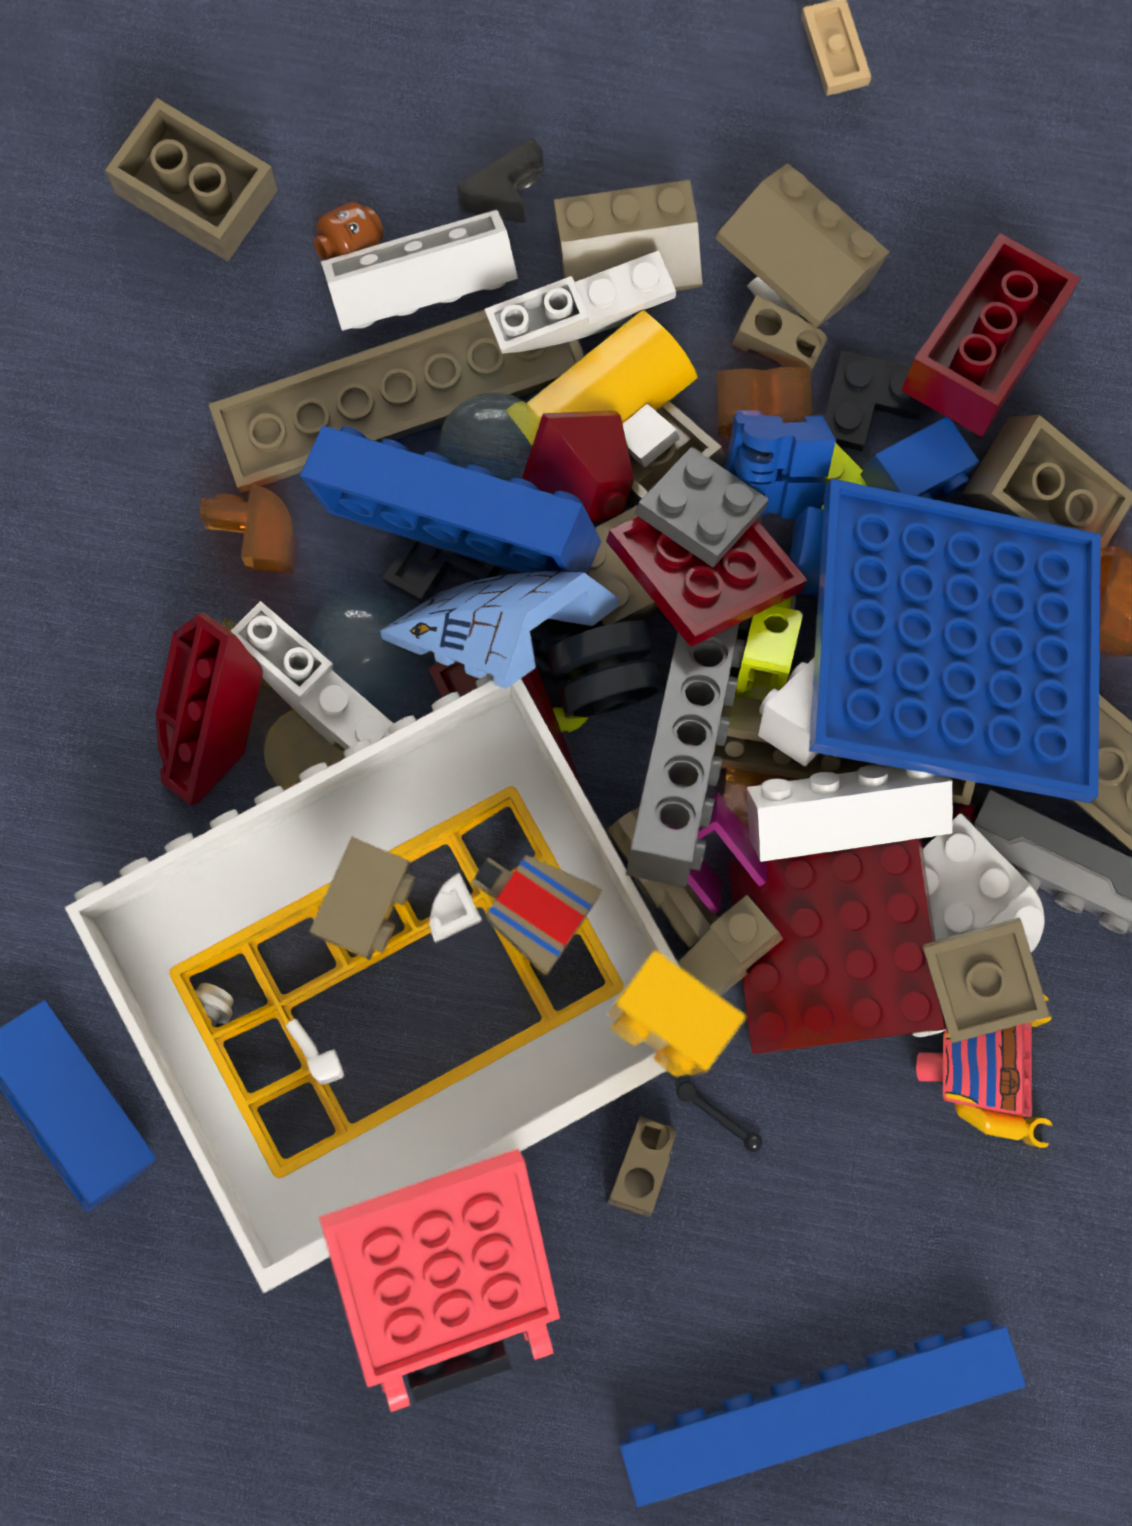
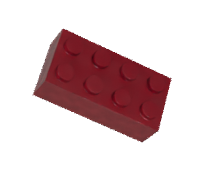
M999 233L914 358L901 391L982 437L1064 312L1081 278Z

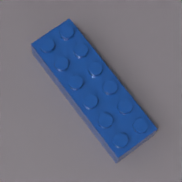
M322 425L300 474V477L328 514L404 538H410L420 543L516 573L559 571L584 572L588 575L601 543L582 501L570 493L556 491L553 495L539 491L534 484L521 478H512L510 482L499 479L483 467L468 465L466 469L456 466L444 456L434 452H425L424 456L410 452L401 443L391 439H383L382 443L367 439L360 431L347 426H342L340 430Z

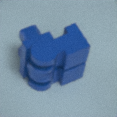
M739 410L734 416L725 470L769 499L764 512L760 516L768 513H777L781 519H795L808 506L822 508L827 484L824 477H828L836 439L823 416H804L803 422L783 423L780 416H764L760 410Z

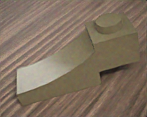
M746 895L709 926L710 929L677 963L683 971L720 997L748 974L746 972L747 968L783 938L750 897Z

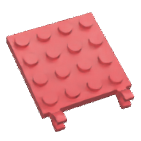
M519 1149L319 1217L365 1382L368 1388L381 1383L391 1412L410 1406L402 1375L510 1336L523 1333L525 1341H529L534 1360L553 1354L546 1324L560 1319L526 1165Z

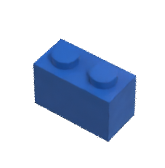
M945 417L875 454L860 475L867 486L929 499H933V497L944 492L946 497H949L963 489L970 482L967 475L979 463V460L952 420Z

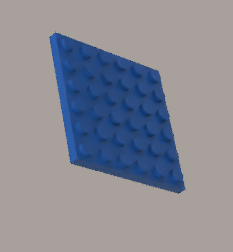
M831 478L825 487L809 751L1091 803L1098 797L1101 534Z

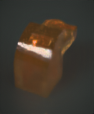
M251 484L248 502H243V498L232 494H217L215 499L201 498L199 516L206 529L244 533L241 558L248 570L294 574L297 551L296 529L287 507L276 494L264 487Z

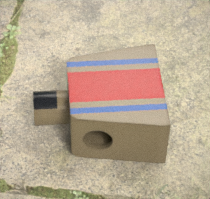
M529 856L524 857L514 873L488 858L472 881L473 885L496 899L485 915L486 920L546 976L602 893V890L597 886Z

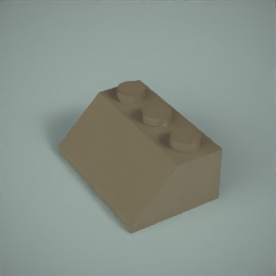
M788 163L757 186L715 237L720 244L815 328H818L866 290L890 253L873 235L865 231L843 212L836 203L827 198L803 174L795 170Z
M690 180L554 199V226L563 279L572 276L574 282L659 250L676 291L702 287L698 222Z

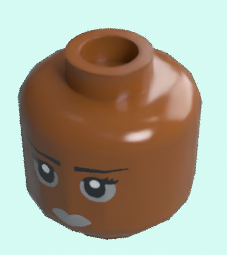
M348 202L319 217L316 224L317 237L313 239V244L318 256L324 261L381 244L384 230L379 217L370 207H363L357 202Z

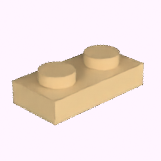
M831 0L803 7L801 19L826 96L868 86L871 74L847 0Z

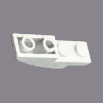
M658 250L574 282L572 276L488 307L485 309V314L501 353L522 352L566 343L623 325L633 318V314L676 298V290Z
M261 601L231 630L263 670L262 677L332 745L337 742L346 750L362 740L370 739L373 744L390 735L387 729L394 723L331 670L332 662Z

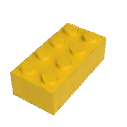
M656 950L643 964L607 1014L615 1020L611 1029L633 1046L644 1041L657 1051L653 1060L677 1078L678 1076L686 1075V1073L691 1076L706 1072L746 1017Z

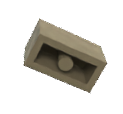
M351 837L309 932L317 938L368 960L371 959L374 950L383 953L395 924L388 922L395 902L401 905L405 904L415 881V877L408 874L411 868L410 862L355 837Z

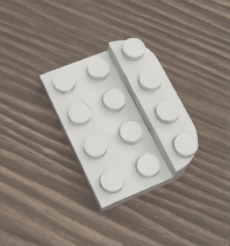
M960 813L952 821L953 834L936 836L923 848L936 941L1020 917L1030 951L1032 952L1040 941L1045 923L1043 906L1038 893L1023 875ZM945 1030L917 1033L912 1035L916 1037H925L928 1035L941 1033Z

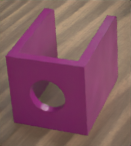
M719 792L710 797L714 798L709 827L699 826L697 839L715 830L759 886L767 882V861H760L749 840L748 829ZM667 825L670 829H680L675 825ZM703 859L700 871L690 869L687 883L711 913L715 914L720 911L722 883Z

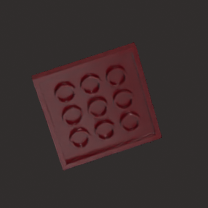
M921 838L768 860L767 882L761 886L755 882L739 860L728 862L733 906L748 895L783 938L747 968L746 972L748 974L743 977L752 1054H765L947 1030L923 949L924 944L934 942L936 939Z

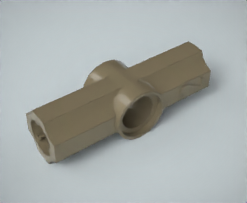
M640 807L630 811L607 829V833L627 862L629 861ZM634 877L648 901L655 909H661L669 924L674 928L688 950L710 929L709 926L718 919L717 915L711 913L688 883L684 888Z

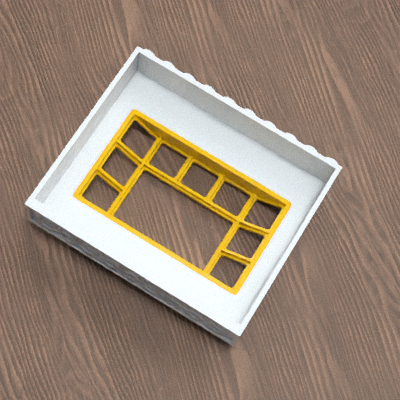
M486 674L475 682L478 687L477 689L462 697L459 696L458 692L444 696L431 706L434 712L417 721L414 715L397 721L387 729L390 735L373 744L370 739H365L352 745L343 752L345 759L330 767L323 762L305 770L299 775L301 782L283 791L281 786L265 791L254 799L257 806L240 815L237 810H231L218 816L209 823L212 829L196 838L190 833L171 841L164 847L167 852L166 854L151 862L144 857L126 865L119 871L122 877L106 886L99 881L84 887L74 894L76 902L65 907L263 1293L330 1257L319 1221L320 1216L515 1149L522 1151L667 1071L653 1060L657 1051L644 1041L633 1046L611 1029L615 1020L607 1014L654 950L678 967L679 965L630 876L626 875V869L521 679L507 689H504L494 684L493 675ZM510 807L535 851L534 859L591 883L602 890L600 897L574 935L579 934L582 937L605 979V984L562 1010L556 1011L535 975L530 961L494 928L542 1017L541 1021L356 1123H350L329 1083L321 1084L313 1077L303 1050L287 1029L286 1025L295 1019L292 1009L432 933L430 917L418 920L408 900H406L404 905L395 902L394 907L404 923L405 929L389 939L383 953L374 950L370 960L359 955L350 957L347 950L325 941L336 961V967L287 994L280 992L258 950L259 944L307 918L315 920L351 837L404 858L410 863L443 845H448L473 889L470 896L476 909L482 908L487 914L496 899L472 884L479 869L465 846L462 836L501 810ZM243 954L268 1002L266 1005L227 1024L214 1027L189 978L237 955ZM277 1018L301 1063V1068L253 1093H249L229 1058L223 1043L264 1022ZM309 1082L313 1085L334 1125L335 1133L290 1158L283 1159L258 1113V1107Z

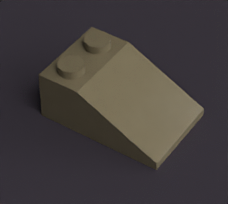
M1041 415L1008 417L962 493L982 510L1101 534V554L1132 504L1131 490Z

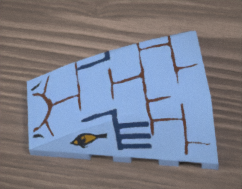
M538 571L505 574L471 581L438 592L382 629L380 633L382 640L419 655L432 651L435 654V660L448 666L455 663V661L465 665L466 673L474 677L481 678L486 673L493 675L494 684L507 689L536 668L530 631L546 619L593 626L619 607V601L617 596L584 572Z

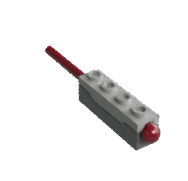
M989 790L982 797L975 814L973 811L976 804L971 802L970 805L958 804L952 809V821L962 813L1035 888L1036 892L1041 888L1055 895V903L1069 911L1081 913L1084 909L1100 917L1098 923L1110 931L1125 935L1127 931L1132 933L1131 857L992 790Z

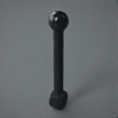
M683 1082L678 1086L677 1096L681 1101H691L743 1140L744 1146L748 1151L756 1152L761 1149L763 1140L759 1134L748 1133L696 1093L695 1086L692 1083Z

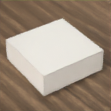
M648 404L623 423L628 452L644 468L680 439L677 429Z

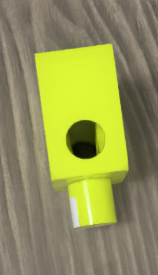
M795 596L753 616L735 696L764 700L773 689L779 691L787 684L803 617L800 611L794 610Z

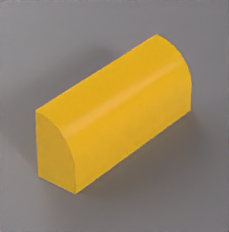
M643 309L501 424L512 449L527 463L543 413L615 410L621 415L623 424L646 404L655 411L658 410L668 400L670 401L695 381L698 376L691 361L677 341Z

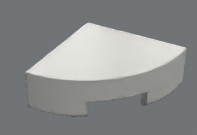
M460 873L450 878L442 886L433 902L430 927L435 943L482 921Z

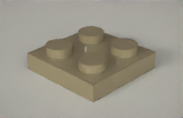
M1020 917L923 945L952 1043L1050 1017Z

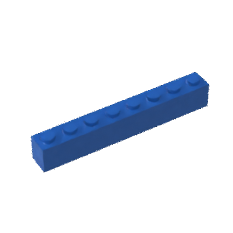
M989 1318L978 1320L961 1326L963 1335L944 1341L942 1333H938L913 1341L916 1350L896 1355L895 1348L869 1354L866 1356L868 1364L849 1370L847 1363L823 1368L818 1371L820 1379L801 1385L799 1377L791 1378L771 1385L772 1394L753 1400L751 1392L724 1399L722 1401L724 1409L706 1415L703 1407H698L674 1415L676 1424L657 1429L655 1422L632 1427L626 1430L628 1439L619 1441V1446L637 1508L1026 1387L1006 1326L998 1324L992 1326Z

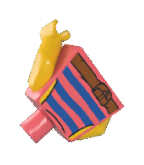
M1044 995L1045 1002H1046V1001H1048L1049 999H1048V997H1047L1046 995ZM1052 1017L1042 1018L955 1043L951 1042L949 1032L946 1030L943 1034V1052L918 1053L916 1061L917 1078L919 1082H943L944 1101L955 1103L958 1116L984 1134L1012 1140L1022 1139L1030 1146L1047 1147L1049 1143L1037 1141L1033 1135L1034 1128L1038 1124L1052 1126V1123L1046 1118L1032 1117V1027L1045 1024Z

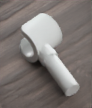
M297 1019L292 1020L286 1025L303 1050L311 1074L319 1083L328 1084L344 1076L335 1050L319 1055L316 1046Z

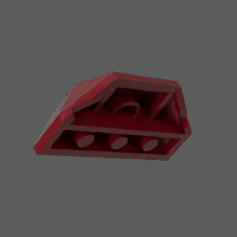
M206 613L197 614L191 621L173 632L155 715L158 750L164 767L160 768L161 783L190 806L198 804L244 755L263 675V670L239 638Z

